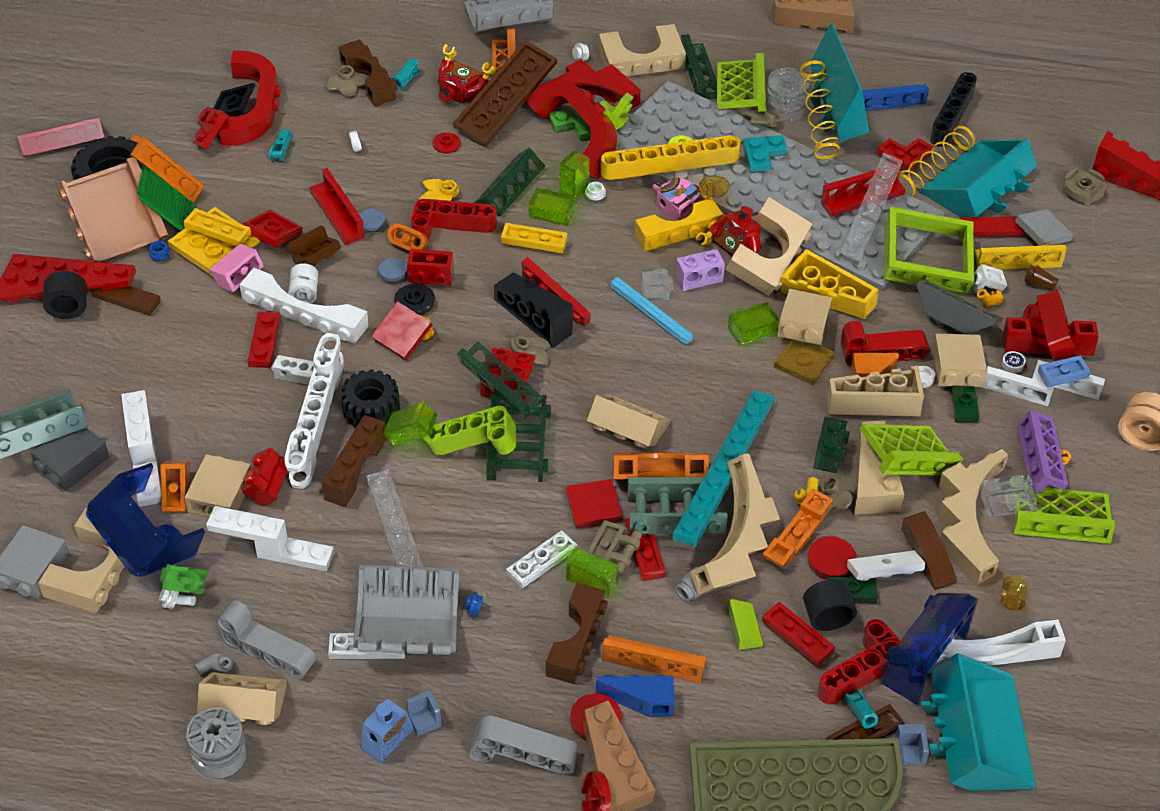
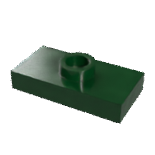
M951 386L955 422L978 423L979 413L975 386Z
M827 577V580L839 579L845 581L849 586L854 603L877 604L876 578L862 581L850 577Z

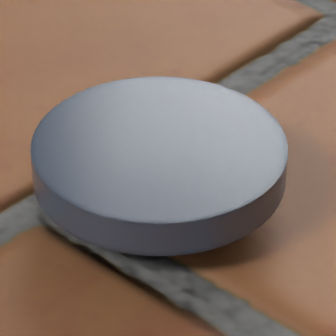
M365 209L359 213L363 220L365 231L379 230L385 224V215L378 209Z
M399 258L385 259L378 267L379 275L386 281H399L406 276L407 265Z

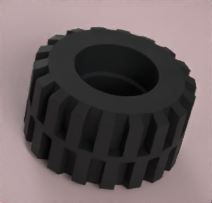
M362 370L357 375L355 373L350 376L351 379L344 381L340 393L343 416L349 424H353L354 428L358 426L364 415L384 421L385 425H391L394 422V418L398 417V411H400L398 386L389 374L384 375L383 371L379 370L377 372H374V370L364 372Z

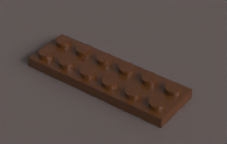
M524 40L453 122V127L486 147L555 67L557 59Z

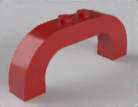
M239 50L232 51L230 64L233 79H251L258 82L259 87L256 105L253 110L242 116L227 117L220 128L219 135L222 146L246 144L260 138L271 128L275 111L279 110V99L277 97H281V86L277 83L276 69L269 59L258 53Z
M553 80L541 85L526 99V103L535 113L545 119L549 117V113H553L560 105L565 103L572 105L591 129L590 143L577 161L587 173L599 179L601 177L602 155L606 152L616 151L617 146L616 129L613 122L604 113L606 109L599 102L595 103L593 101L595 97L588 90L583 91L571 82Z

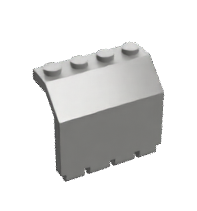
M466 0L464 2V9L474 34L547 22L553 18L552 0L544 2L542 0Z
M359 565L358 602L353 648H358V652H376V649H381L383 653H402V650H407L409 654H427L428 651H433L434 655H450L451 652H456L459 569Z

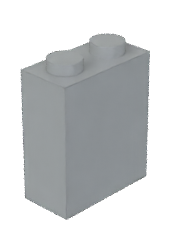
M22 525L0 556V587L3 589L10 588L18 591L23 596H32L39 599L42 592L38 582L48 566L53 564L61 567L70 555L66 541Z

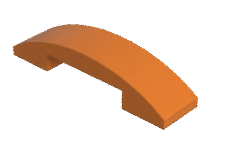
M812 489L800 504L798 513L778 538L775 537L768 548L763 552L762 557L782 568L788 565L815 533L830 509L833 499Z

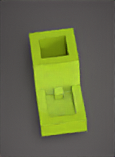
M628 93L621 98L616 108L605 100L600 102L606 109L604 113L613 122L616 130L621 128L630 119L626 115L633 106L630 102L634 97Z

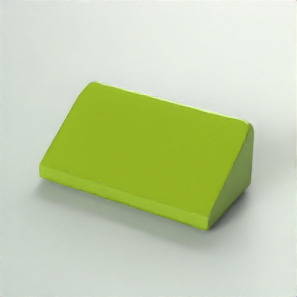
M729 599L728 611L738 650L763 647L753 604Z

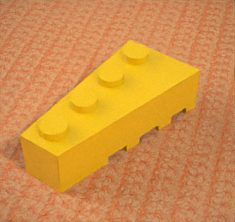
M807 249L781 276L783 284L780 287V293L788 295L789 289L833 297L831 309L865 319L877 306V288Z

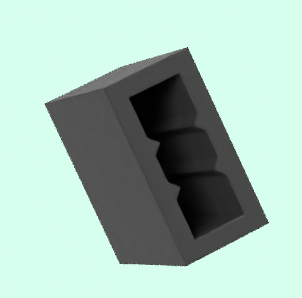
M87 428L42 443L31 451L34 469L40 474L44 473L47 475L53 485H59L65 491L109 458L106 443Z

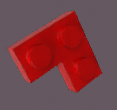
M210 107L203 109L199 114L197 122L202 128L195 134L196 139L193 143L207 150L228 115L223 111Z
M889 138L877 147L876 154L893 164L898 163L901 169L905 171L908 170L911 163L920 161L922 154L932 151L933 146L917 138L907 147H904ZM931 153L924 155L922 161L926 160ZM920 162L913 164L910 171L916 168Z

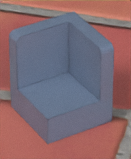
M430 690L406 700L407 713L417 736L441 727L440 709Z
M925 724L898 725L895 738L899 739L902 765H925L929 754Z

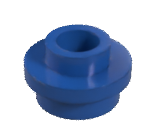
M155 241L150 245L148 250L149 256L153 260H164L170 255V247L164 241Z
M474 591L473 596L468 595L464 609L468 610V616L472 614L478 616L483 601V596L478 595V592Z

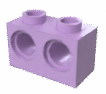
M717 249L676 259L675 277L682 291L723 282L725 263Z

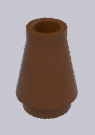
M1031 265L1024 281L1029 282L1028 285L1052 291L1059 280L1038 265L1036 267Z

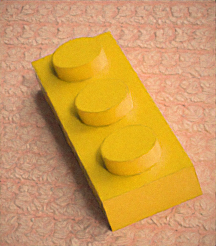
M197 208L184 220L185 228L234 246L243 245L251 235L250 227Z
M505 223L501 235L502 244L562 254L568 239V233L511 223Z

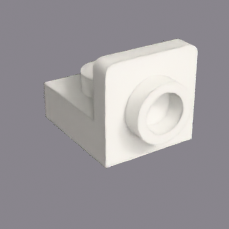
M981 264L974 272V282L972 284L974 293H977L985 286L1003 291L1008 286L1003 271Z

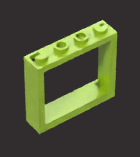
M890 207L884 220L883 279L917 285L919 281L926 279L947 291L968 294L974 282L973 222ZM896 226L963 238V272L896 260Z

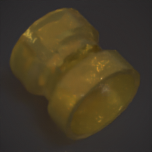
M1019 576L1006 577L1002 586L1004 592L1001 595V605L1009 610L1023 609L1026 604L1027 581Z

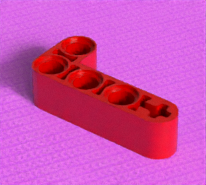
M420 199L414 205L411 227L424 233L428 239L431 237L433 228L490 233L497 228L496 208L488 204Z
M1056 289L1037 295L1047 344L1054 362L1078 356L1072 341L1059 290Z
M850 321L844 325L840 345L845 362L848 365L852 364L853 353H898V361L919 360L930 354V348L925 333L922 330L865 334L860 321Z
M879 619L868 621L862 640L866 650L830 669L821 676L818 688V698L825 704H835L844 699V694H853L857 689L865 687L900 665L904 645L885 622Z

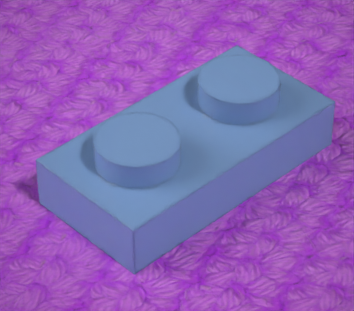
M1081 355L1042 364L1038 368V373L1047 388L1089 378L1091 373Z

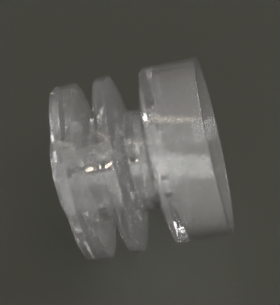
M777 69L768 78L766 111L776 112L782 121L797 120L804 116L807 110L805 100L808 95L802 89L806 79L800 75L798 69ZM809 80L806 81L804 86L807 93H809L810 88Z

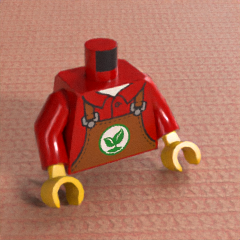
M446 44L443 47V52L446 56L445 59H442L438 72L439 98L444 103L451 99L458 103H465L469 99L475 98L489 82L488 78L493 77L497 71L488 62L482 66L484 73L456 60L450 62L457 55V51L453 46L452 51L448 53L449 46Z
M743 206L740 210L727 213L708 228L709 231L707 233L701 232L697 234L696 240L700 241L705 237V241L701 245L709 246L712 242L711 237L714 235V241L732 255L740 244L758 254L761 250L760 224L751 218L753 210L750 207Z

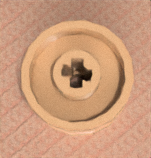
M1141 392L1135 394L1130 399L1119 421L1118 429L1123 439L1131 446L1146 451L1160 450L1159 394Z

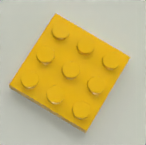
M216 207L208 211V213L239 223ZM187 228L168 240L171 249L210 275L209 269L237 247ZM250 235L243 245L253 248L260 242V239Z

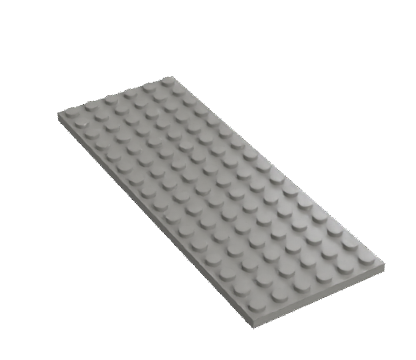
M667 81L629 117L630 119L621 128L616 130V151L668 144L671 138L679 135L688 136L693 140L722 136L738 137L741 141L739 160L735 163L651 174L648 176L656 180L661 179L665 183L677 176L703 187L705 189L704 200L713 198L722 213H733L740 210L741 207L747 206L753 210L751 217L753 220L768 197L812 223L809 232L812 234L805 244L801 243L799 246L802 248L801 252L807 249L874 286L879 291H882L891 281L883 279L884 220L890 207L945 216L944 211L905 193L900 197L830 217L821 205L823 185L863 174L862 172L832 158L818 159L814 156L813 149L784 136V140L787 146V155L769 156L771 163L770 171L750 172L742 145L743 138L778 136L782 134L761 124H750V119L729 109H718L716 103L670 81ZM816 151V154H817V155L826 156V155H824V154L819 153V152ZM874 178L870 179L866 184L871 183ZM856 184L851 185L848 189H852ZM838 189L830 191L829 195L834 194ZM896 226V260L907 262L932 232ZM761 227L760 232L778 240L773 234Z

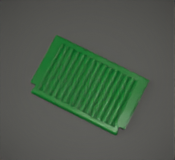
M142 165L137 190L139 200L178 230L182 231L185 229L184 220L196 208V204L148 167Z

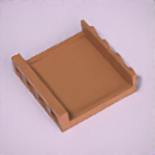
M133 157L128 158L124 164L68 183H65L64 180L61 181V189H58L62 201H66L69 206L67 209L68 216L77 225L75 232L78 240H83L86 248H83V251L88 261L105 262L150 246L155 241L167 239L168 233L160 215L139 200L137 190L141 169L137 160Z

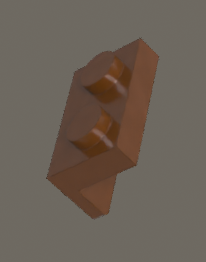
M321 225L287 244L294 263L315 266L323 258L333 256L337 250L341 249L339 241L328 237L325 227Z

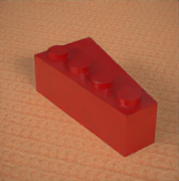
M1107 131L1099 144L1092 170L1099 172L1107 182L1160 200V161L1157 160L1155 162L1144 151L1138 152L1129 147L1130 143L1115 139L1113 137L1114 134Z

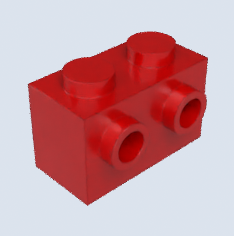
M410 249L407 261L408 282L451 285L454 273L453 252Z

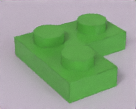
M574 108L549 113V121L554 132L574 128L580 141L591 139V129L588 123Z

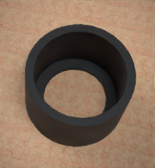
M58 271L50 274L45 279L43 308L49 315L60 319H72L80 316L85 311L87 283L82 276L70 271Z
M829 579L818 582L809 587L803 595L811 626L816 630L829 631L842 628L852 622L857 615L849 586L843 580Z

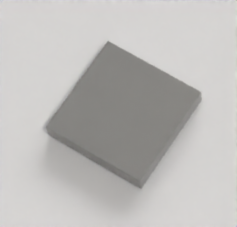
M1048 209L1018 215L1015 220L1039 246L1068 242L1074 236Z

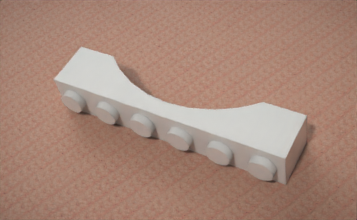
M253 268L240 283L242 300L247 303L260 306L267 311L280 312V315L285 318L293 319L324 333L338 334L339 338L355 344L369 326L367 311L349 304L322 306L300 301L282 290L276 283L273 275Z
M1059 620L1034 622L1014 632L980 640H955L937 634L911 637L907 656L913 675L931 673V670L956 653L989 666L1057 658L1061 656L1066 639Z

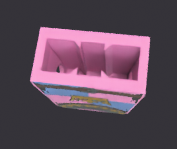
M678 176L672 178L667 183L658 179L653 185V190L657 192V207L673 221L688 217L693 211V203L704 200L705 189Z

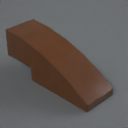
M926 511L905 517L901 530L913 547L912 551L915 550L925 562L923 572L934 590L956 583L957 578L947 551Z

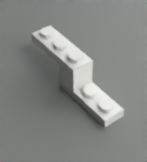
M1038 360L1032 379L988 366L983 388L1048 406L1054 387L1099 400L1105 379L1090 375L1086 379L1047 388L1038 373L1039 365L1048 362Z
M145 390L121 394L138 505L142 507L161 503V485Z
M214 506L206 524L207 531L254 540L258 558L327 572L334 555V547L288 538L285 521L282 519Z

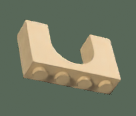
M675 24L656 26L655 43L657 50L646 54L633 53L627 50L622 44L618 31L599 34V52L604 66L607 67L612 64L626 77L685 69L686 52Z
M768 197L754 221L779 240L782 247V256L775 259L764 258L740 244L725 270L767 296H770L773 290L778 291L783 284L781 282L782 274L792 265L790 263L792 258L796 260L801 253L802 248L799 247L801 243L805 244L812 234L809 232L812 223Z
M85 508L74 525L78 540L106 549L109 552L107 558L101 565L88 571H73L50 564L38 584L45 598L97 613L100 606L106 603L112 586L118 583L121 571L124 567L128 566L135 548L140 546L142 534L136 522Z

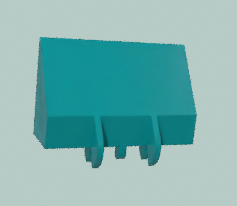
M831 23L811 61L823 62L826 67L823 73L827 75L825 79L815 81L816 84L811 93L819 89H828L830 92L823 97L810 96V99L814 106L819 107L821 104L820 99L822 98L824 105H831L833 107L829 112L823 113L820 123L834 121L836 123L834 129L841 142L869 133L862 88L836 28ZM810 64L812 74L818 73L823 69L821 64ZM821 74L813 78L814 80L822 79L825 75ZM821 90L812 95H824L828 91ZM825 123L821 127H829L833 123Z
M980 140L974 147L960 156L958 160L949 165L947 169L938 174L935 179H932L920 189L919 193L959 217H978L987 208L995 212H1001L1008 204L1003 201L999 202V198L1005 193H1011L1012 191L1025 192L1031 186V184L1021 181L1037 166L1029 140Z
M956 653L931 670L935 694H931L933 702L921 701V705L926 713L939 715V717L933 719L935 727L941 729L943 737H939L941 745L929 744V752L937 757H946L951 784L967 790L1036 789L1013 675L959 653Z

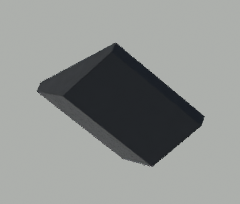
M250 83L221 91L214 109L223 111L228 117L240 116L244 112L256 85Z

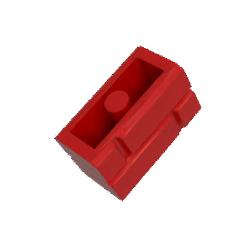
M268 448L263 452L259 451L254 455L251 461L253 467L243 479L245 482L242 490L243 493L253 498L261 506H266L276 500L288 471L285 465V458L279 456L280 454L272 448Z

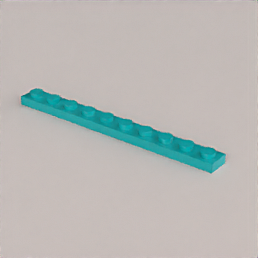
M755 390L752 391L673 532L674 541L694 547L697 546L732 481L727 462L740 455L747 454L774 404L775 396Z

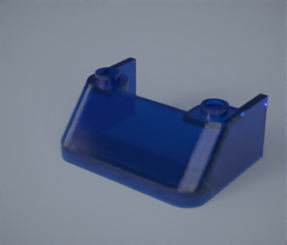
M152 463L118 474L89 502L86 509L87 518L131 574L139 577L159 571L163 567H167V564L174 565L196 556L205 534L203 528L182 535L172 525L165 524L155 527L131 496L145 491L154 467Z
M937 593L935 596L930 595L925 602V609L896 647L891 646L885 656L888 662L882 684L918 705L928 672L956 635L964 640L967 638L978 598L969 593Z

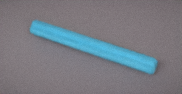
M616 277L611 281V288L682 343L688 344L693 340V334L622 279Z

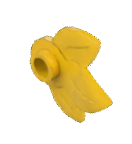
M425 180L423 185L428 191L419 200L436 199L452 201V198L459 194V187L453 180Z

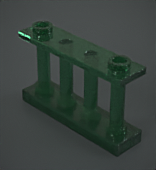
M492 394L491 408L503 406L510 415L541 416V424H516V433L540 434V442H516V447L513 450L539 452V461L502 460V457H498V452L489 441L486 461L487 480L496 481L497 471H501V469L538 470V482H543V473H548V459L544 458L546 418H551V405H547V395H542V407L505 406V403H501V394Z

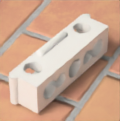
M278 355L271 369L274 371L276 379L309 385L314 369V361Z

